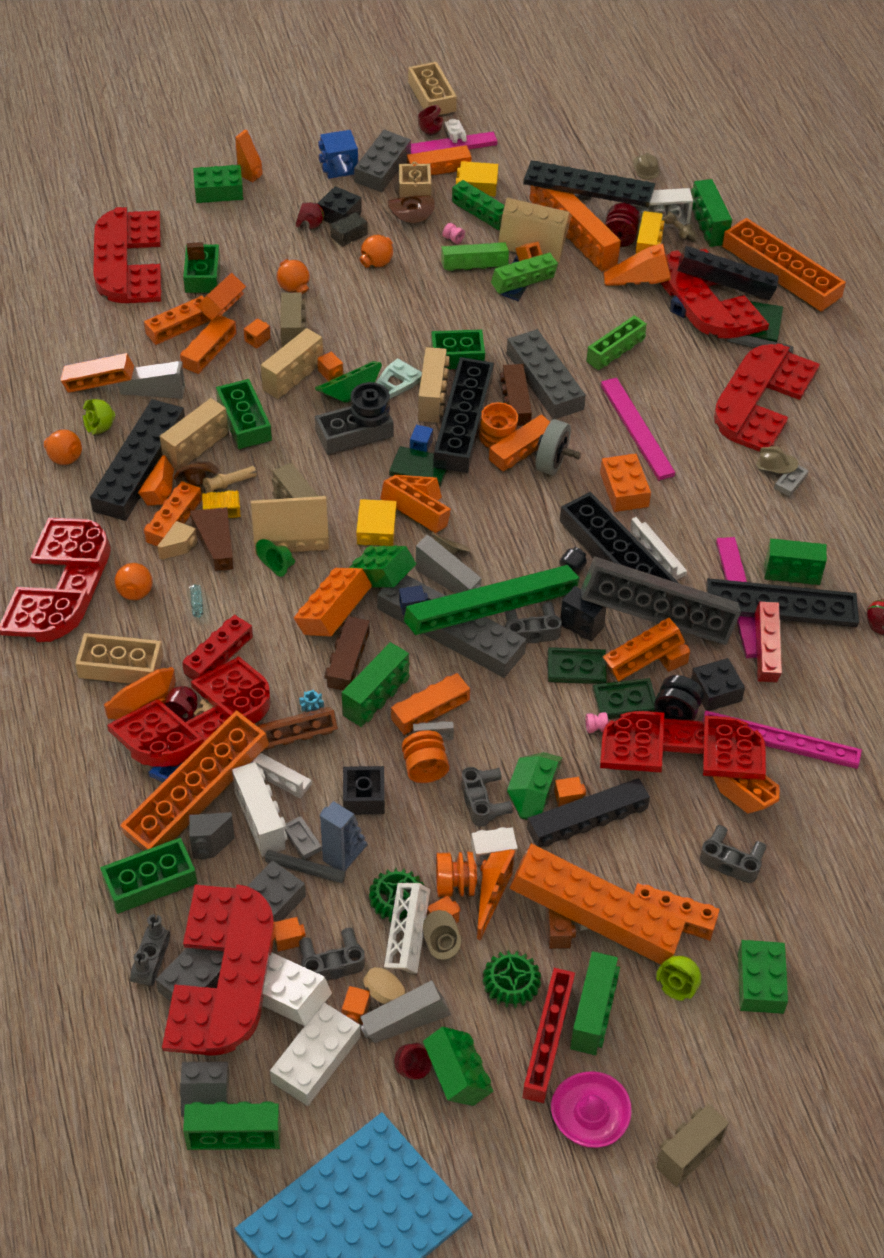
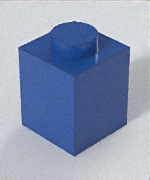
M416 425L410 438V448L428 452L433 442V428Z

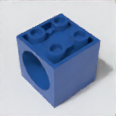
M351 130L320 134V141H318L319 150L321 151L319 161L322 163L323 172L327 174L328 179L354 175V168L358 164V148Z

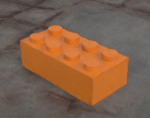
M334 568L315 593L309 597L305 605L299 609L294 620L304 635L331 637L372 587V584L362 568Z

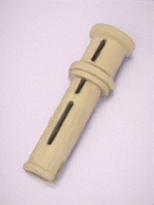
M250 466L226 475L220 473L210 479L208 477L204 478L203 486L207 493L217 489L223 490L230 484L256 477L257 472L252 473L256 469L254 466Z

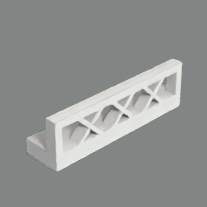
M637 517L631 519L630 533L676 580L686 576L687 570L646 522L641 523Z
M262 753L251 762H256L258 769L262 768L267 781L300 799L312 785L311 779Z
M398 883L384 964L386 969H402L411 974H417L423 940V922L427 915L430 889L420 883ZM404 889H411L410 897L404 901ZM406 909L408 912L407 918L401 922L399 919L400 913ZM403 930L404 938L398 943L396 935ZM399 951L401 954L400 963H392L393 956Z

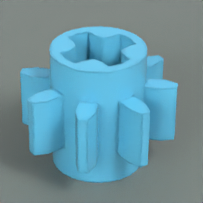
M314 690L304 692V698H299L301 711L310 712L318 710L319 707H324L322 694H318Z

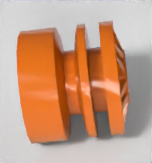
M500 402L485 406L482 410L479 430L481 443L490 448L516 431L518 423L517 411L511 405Z
M430 730L419 731L409 735L402 742L401 748L406 761L407 775L410 780L416 783H429L441 779L448 773L450 766L441 734Z
M450 852L436 853L438 898L447 895L452 897L454 887H458L460 897L464 896V887H467L469 897L474 896L477 885V866L473 852H467V861H463V854L459 852L457 862L452 861Z

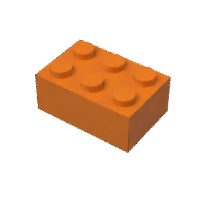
M637 454L602 458L600 475L613 511L619 512L649 507L651 491Z

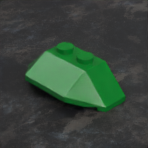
M377 361L369 362L315 387V390L335 400L343 401L344 403L350 402L351 392L356 386L361 383L376 382L382 364Z
M541 752L518 759L507 793L521 819L528 820L529 817L545 811L563 757Z

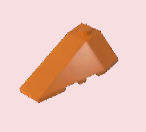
M664 244L648 247L605 271V285H625L634 282L635 285H640L641 282L657 284L671 280Z
M515 850L493 852L488 860L484 859L480 868L482 883L477 928L478 940L482 939L513 874Z

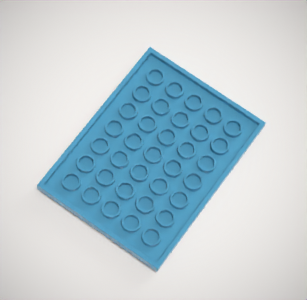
M381 1112L235 1227V1232L256 1258H425L471 1220L473 1214Z

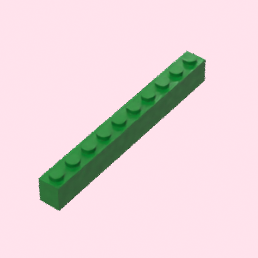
M568 565L406 606L404 622L415 635L565 596L574 586L578 587L580 578Z

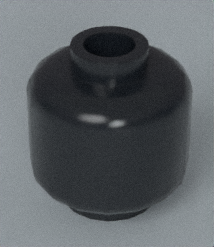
M577 547L567 549L559 561L560 566L568 565L576 575L582 571L587 563L586 554Z

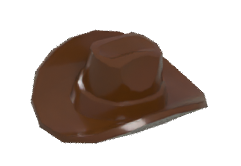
M430 195L407 196L387 201L391 212L400 220L408 223L424 221L433 213L435 207L434 198Z
M198 461L179 469L174 475V480H178L183 473L189 484L194 486L203 485V479L207 477V471L218 474L219 469L210 461Z

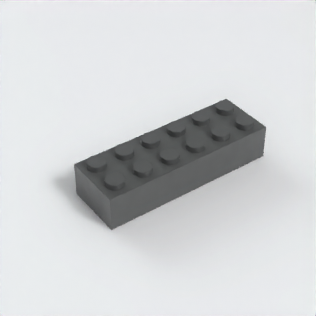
M538 329L507 339V355L514 364L524 365L526 382L553 419L584 410L586 394Z

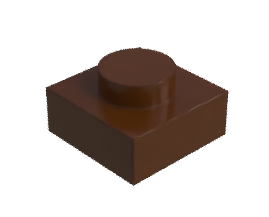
M203 242L187 243L188 260L205 259Z

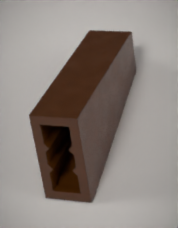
M227 507L190 511L192 526L196 528V534L214 570L226 571L234 569Z

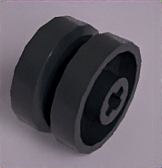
M366 382L361 383L352 390L351 416L358 425L372 428L384 424L389 419L390 394L388 389L378 383Z
M682 675L668 676L662 682L654 707L656 712L664 713V719L694 721L702 703L704 692L702 687L691 678Z

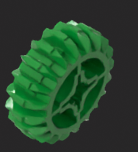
M396 867L394 872H390L387 869L386 875L380 873L378 878H374L373 885L369 888L370 906L374 908L376 915L381 914L382 920L389 917L390 923L392 921L398 883H420L424 885L423 882H420L419 876L414 877L413 871L407 874L405 868L401 872ZM404 889L403 899L406 901L410 897V893L407 892V889ZM381 893H383L385 897L388 898V902H385L382 899V897L380 896ZM406 909L400 913V921L403 918H407L408 912Z
M508 950L506 955L500 952L498 958L493 956L491 962H487L483 971L484 978L482 984L485 986V992L490 993L489 998L491 1000L496 999L497 1005L504 1002L506 1008L509 1004H513V1007L516 1008L518 1003L524 1007L526 1000L532 1002L533 996L538 995V989L541 987V972H539L538 965H534L533 958L527 960L526 953L519 956L518 950L515 954H511ZM527 984L524 988L517 990V988Z

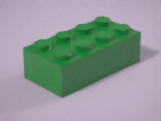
M713 179L694 181L693 188L691 189L694 219L697 220L699 229L703 232L704 240L708 242L709 247L722 246L725 231L731 228L732 218Z
M250 379L216 387L217 402L226 408L228 428L238 449L272 441L271 425Z
M390 642L342 691V716L360 727L366 722H370L374 713L378 709H382L390 696L393 697L398 688L408 681L410 677L409 653Z
M181 837L100 867L103 882L117 914L197 884L195 868Z
M592 951L574 1023L571 1050L596 1056L598 1048H603L620 972V966H616L618 957Z
M243 1101L238 1104H228L226 1102H216L215 1104L193 1102L185 1104L183 1133L187 1150L280 1149L281 1119L279 1103L275 1104L271 1101H265L261 1104H251L250 1102Z

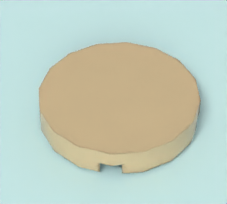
M372 968L364 977L365 988L368 987L371 990L369 992L371 996L380 1003L386 1004L405 994L401 981L385 969Z

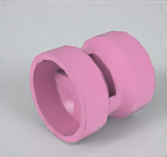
M448 223L443 230V237L451 239L455 244H459L465 236V231L461 228H456V225L453 223Z
M606 712L599 713L598 717L592 713L586 714L587 733H594L598 729L603 733L605 726L608 724Z

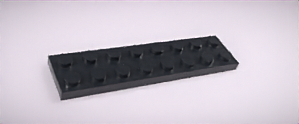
M532 160L523 181L524 185L648 208L655 189V183Z
M707 578L706 581L707 593L739 603L740 616L755 617V610L759 602L779 603L780 620L858 627L857 593Z

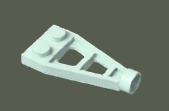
M397 358L386 367L376 383L383 385L389 390L391 399L421 381L422 372ZM391 376H394L403 381V383L395 386L388 382Z

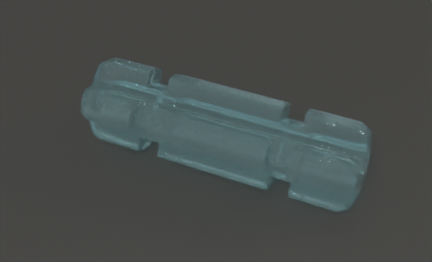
M193 584L190 587L192 615L200 618L204 614L202 590L200 585Z

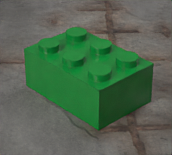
M240 165L193 168L196 203L244 200Z
M186 244L183 275L185 293H210L219 285V244H204L205 259L188 260Z
M482 329L431 331V348L446 349V356H449V367L446 368L457 369L460 357L485 361Z
M770 538L764 564V579L820 585L827 562V544Z
M369 546L359 558L352 562L349 568H362L372 587H395L417 563L407 546Z
M741 940L738 950L740 1011L784 1014L788 1004L785 943Z
M442 1026L423 1040L447 1101L474 1106L494 1092L491 1086V1079L485 1073L482 1059L476 1052L473 1045L474 1040L469 1033Z

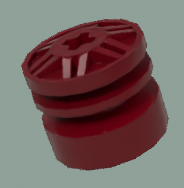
M617 203L611 206L605 221V225L621 240L620 247L628 246L634 242L641 217L639 211L634 206L626 203Z

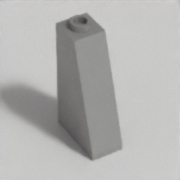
M182 361L134 368L132 379L117 383V387H120V393L123 395L182 399L185 390Z
M426 535L416 545V571L454 593L481 587L482 578L429 535Z
M431 980L361 1016L363 1025L360 1027L366 1038L370 1037L374 1043L445 1018L451 1015L443 995Z

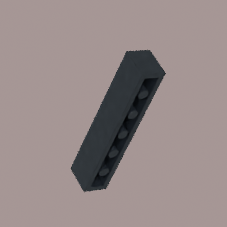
M685 246L679 258L677 271L763 299L770 300L778 287V275L696 248Z
M637 778L529 817L527 830L536 846L548 847L554 842L562 839L567 840L578 833H586L592 828L605 826L611 821L624 819L636 812L641 813L648 808L650 796L641 780Z

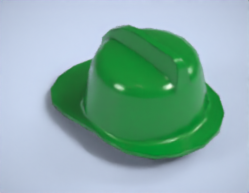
M261 539L256 543V552L259 559L277 576H285L287 569L295 564L296 561L286 546H276L267 539Z

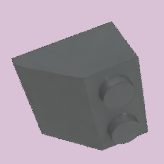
M232 812L189 815L193 859L204 860L213 858L235 838Z
M182 1062L180 1081L181 1117H184L185 1104L202 1102L204 1104L228 1103V1062Z

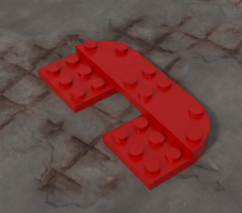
M116 207L114 210L102 215L96 222L94 228V281L98 293L101 296H107L109 301L116 303L161 302V264L127 265L128 249L161 247L160 210L128 212L127 207Z
M700 249L701 251L709 253L707 249ZM678 250L671 251L667 255L671 280L660 283L670 296L675 295L678 297L686 309L685 315L699 331L707 335L711 333L718 335V338L727 339L768 330L769 323L745 295L719 301L708 287L717 283L677 271L681 256Z
M779 343L762 345L752 349L747 353L716 403L714 422L715 424L717 423L719 432L727 439L759 452L762 447L773 446L788 422V417L756 404L766 388L801 400L819 370L820 364L789 353L790 347Z
M48 518L30 560L32 564L66 565L56 589L16 588L0 622V635L35 637L37 642H52L79 626L111 552L107 535L98 523L88 519Z
M238 656L191 681V687L212 704L213 708L184 722L164 703L156 699L108 724V731L131 752V757L142 765L155 767L177 766L193 754L236 710L254 724L262 720L271 704L269 684L258 671Z
M634 711L621 714L619 719L616 721L611 720L605 726L602 735L600 768L662 773L663 751L703 754V776L765 780V741L758 730L753 731L748 727L749 723L736 718L705 715L704 721L664 719V713Z
M238 884L236 888L195 885L183 946L184 948L224 951L217 988L174 985L162 1043L163 1051L208 1056L223 1055L236 1050L238 1045L245 1040L248 1041L254 1034L260 1020L264 998L263 989L269 955L272 952L275 935V923L271 907L267 900L256 890Z

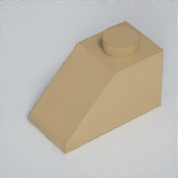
M176 521L157 546L159 558L163 560L188 553L192 547L196 546L198 541L196 528Z

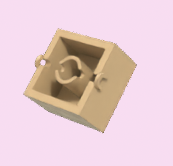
M417 162L399 164V198L416 195L431 196L430 164H418Z

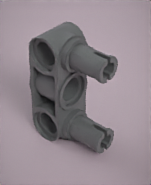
M546 602L542 605L544 616L518 619L516 609L505 611L507 619L505 628L526 638V644L557 640L561 636L562 621L555 615L552 602Z
M467 767L462 771L461 787L465 803L469 809L472 822L476 826H486L497 816L513 813L511 801L492 804L488 799L484 784L497 780L500 781L502 778L500 768L482 771L475 767Z
M717 825L711 838L703 843L700 861L705 866L715 869L724 875L734 877L746 883L754 882L762 867L761 859L767 846L763 842L756 841L750 854L744 853L737 848L723 844L728 830L722 825Z
M152 914L147 918L148 927L139 950L134 954L135 961L131 969L130 982L153 986L170 940V930H165L162 926V919L159 915L156 917L155 914Z
M345 928L341 931L344 948L333 949L320 954H315L311 938H303L299 941L303 957L301 959V966L307 969L316 968L317 970L313 972L324 976L326 981L361 972L365 967V953L363 948L357 944L353 928ZM352 958H359V960H357V961H353V960H351V959H352Z

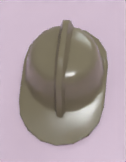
M646 153L633 160L635 172L640 178L651 180L658 177L660 169L658 160L654 155Z
M770 446L760 449V458L757 460L756 465L760 470L787 474L795 471L799 463L795 457L784 454L779 446Z
M432 532L435 535L434 540L453 555L459 550L471 551L468 547L458 542L443 538Z
M443 910L433 911L427 915L423 922V934L430 953L440 960L453 958L460 950L462 944L461 935L453 916Z

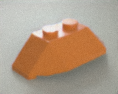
M173 667L157 669L120 690L110 701L104 704L107 718L117 720L156 699L164 703L168 692L175 686L176 679Z
M767 776L765 780L713 777L720 793L747 814L763 810L779 802V785Z

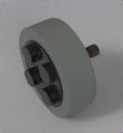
M556 419L549 423L538 441L539 448L535 457L536 470L554 475L562 464L565 455L580 459V452L568 449L571 436L570 424Z

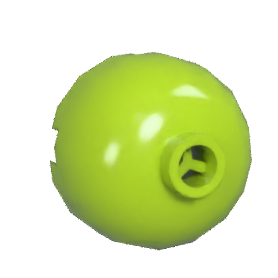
M88 399L85 401L83 410L86 409V415H83V422L87 432H92L91 435H96L108 431L113 424V420H115V412L106 401L100 399Z
M683 955L672 956L665 960L658 968L656 979L657 982L660 981L663 985L661 989L665 994L678 1001H683L685 998L691 999L701 985V971L698 965L690 958Z

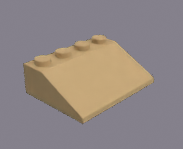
M507 198L503 210L498 243L505 242L508 250L516 253V247L539 241L542 255L550 252L557 263H560L572 215L568 211Z
M326 496L251 501L255 555L257 554L256 543L261 539H267L276 546H286L290 552L329 550Z

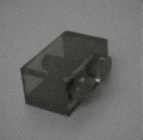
M357 212L330 224V236L341 247L368 235V222Z

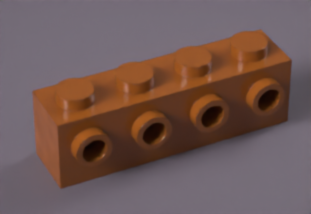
M331 707L256 725L266 733L269 745L264 750L272 749L275 747L274 745L292 744L294 740L298 739L308 740L317 734H331L333 730L338 729L335 713Z
M546 907L549 949L571 948L572 938H576L575 925H571V919Z

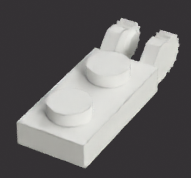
M451 119L444 122L445 130L453 143H457V139L466 142V132L459 120Z

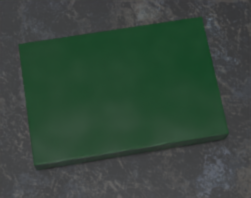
M750 301L769 323L768 330L747 336L777 342L783 306Z
M400 446L389 470V475L435 477L441 487L447 470L433 467L434 453Z
M548 647V682L606 683V663L603 659V656L606 655V649Z
M650 678L593 685L592 690L598 712H606L608 719L620 718L621 714L634 711L656 712L654 707L656 697Z

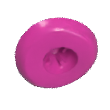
M589 1071L570 1076L557 1087L551 1100V1113L557 1127L567 1139L582 1147L603 1148L615 1143L625 1133L631 1119V1102L627 1091L616 1079L601 1072Z

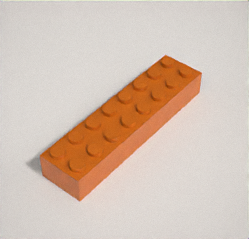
M531 186L529 198L533 204L570 212L572 216L566 238L595 267L603 272L618 265L621 240L573 193Z
M748 218L743 219L725 231L722 247L752 267L778 275V284L822 312L843 296L846 284L844 280Z
M236 710L120 825L124 835L142 851L175 840L189 825V815L200 814L233 781L232 769L250 764L269 745L266 733Z
M532 843L525 852L509 888L659 964H662L674 955L686 922Z

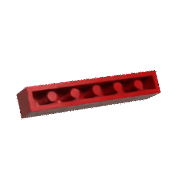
M553 968L523 1087V1099L545 1103L573 989L575 972Z

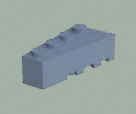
M333 801L329 807L326 806L320 813L323 861L333 868L346 871L368 844L364 841L365 837L361 834L362 830L358 827L355 815Z

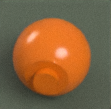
M382 235L368 237L361 247L362 256L359 260L366 268L374 265L375 268L387 265L393 257V242L391 239Z
M286 259L279 264L277 282L284 291L304 294L309 290L307 283L309 282L310 274L304 263L298 260Z
M61 429L53 432L45 439L44 448L48 457L53 462L59 465H69L80 457L82 443L74 432Z
M128 563L117 571L114 583L117 592L123 598L135 601L149 594L153 585V579L150 571L142 564Z

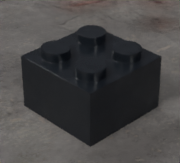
M336 186L317 203L324 212L323 221L344 230L362 213V197Z
M574 586L562 600L560 616L562 626L592 642L604 628L607 607L582 600L581 589Z
M729 658L693 668L691 679L697 682L703 689L702 705L706 711L742 702L745 686Z
M384 766L343 767V807L354 815L385 814Z

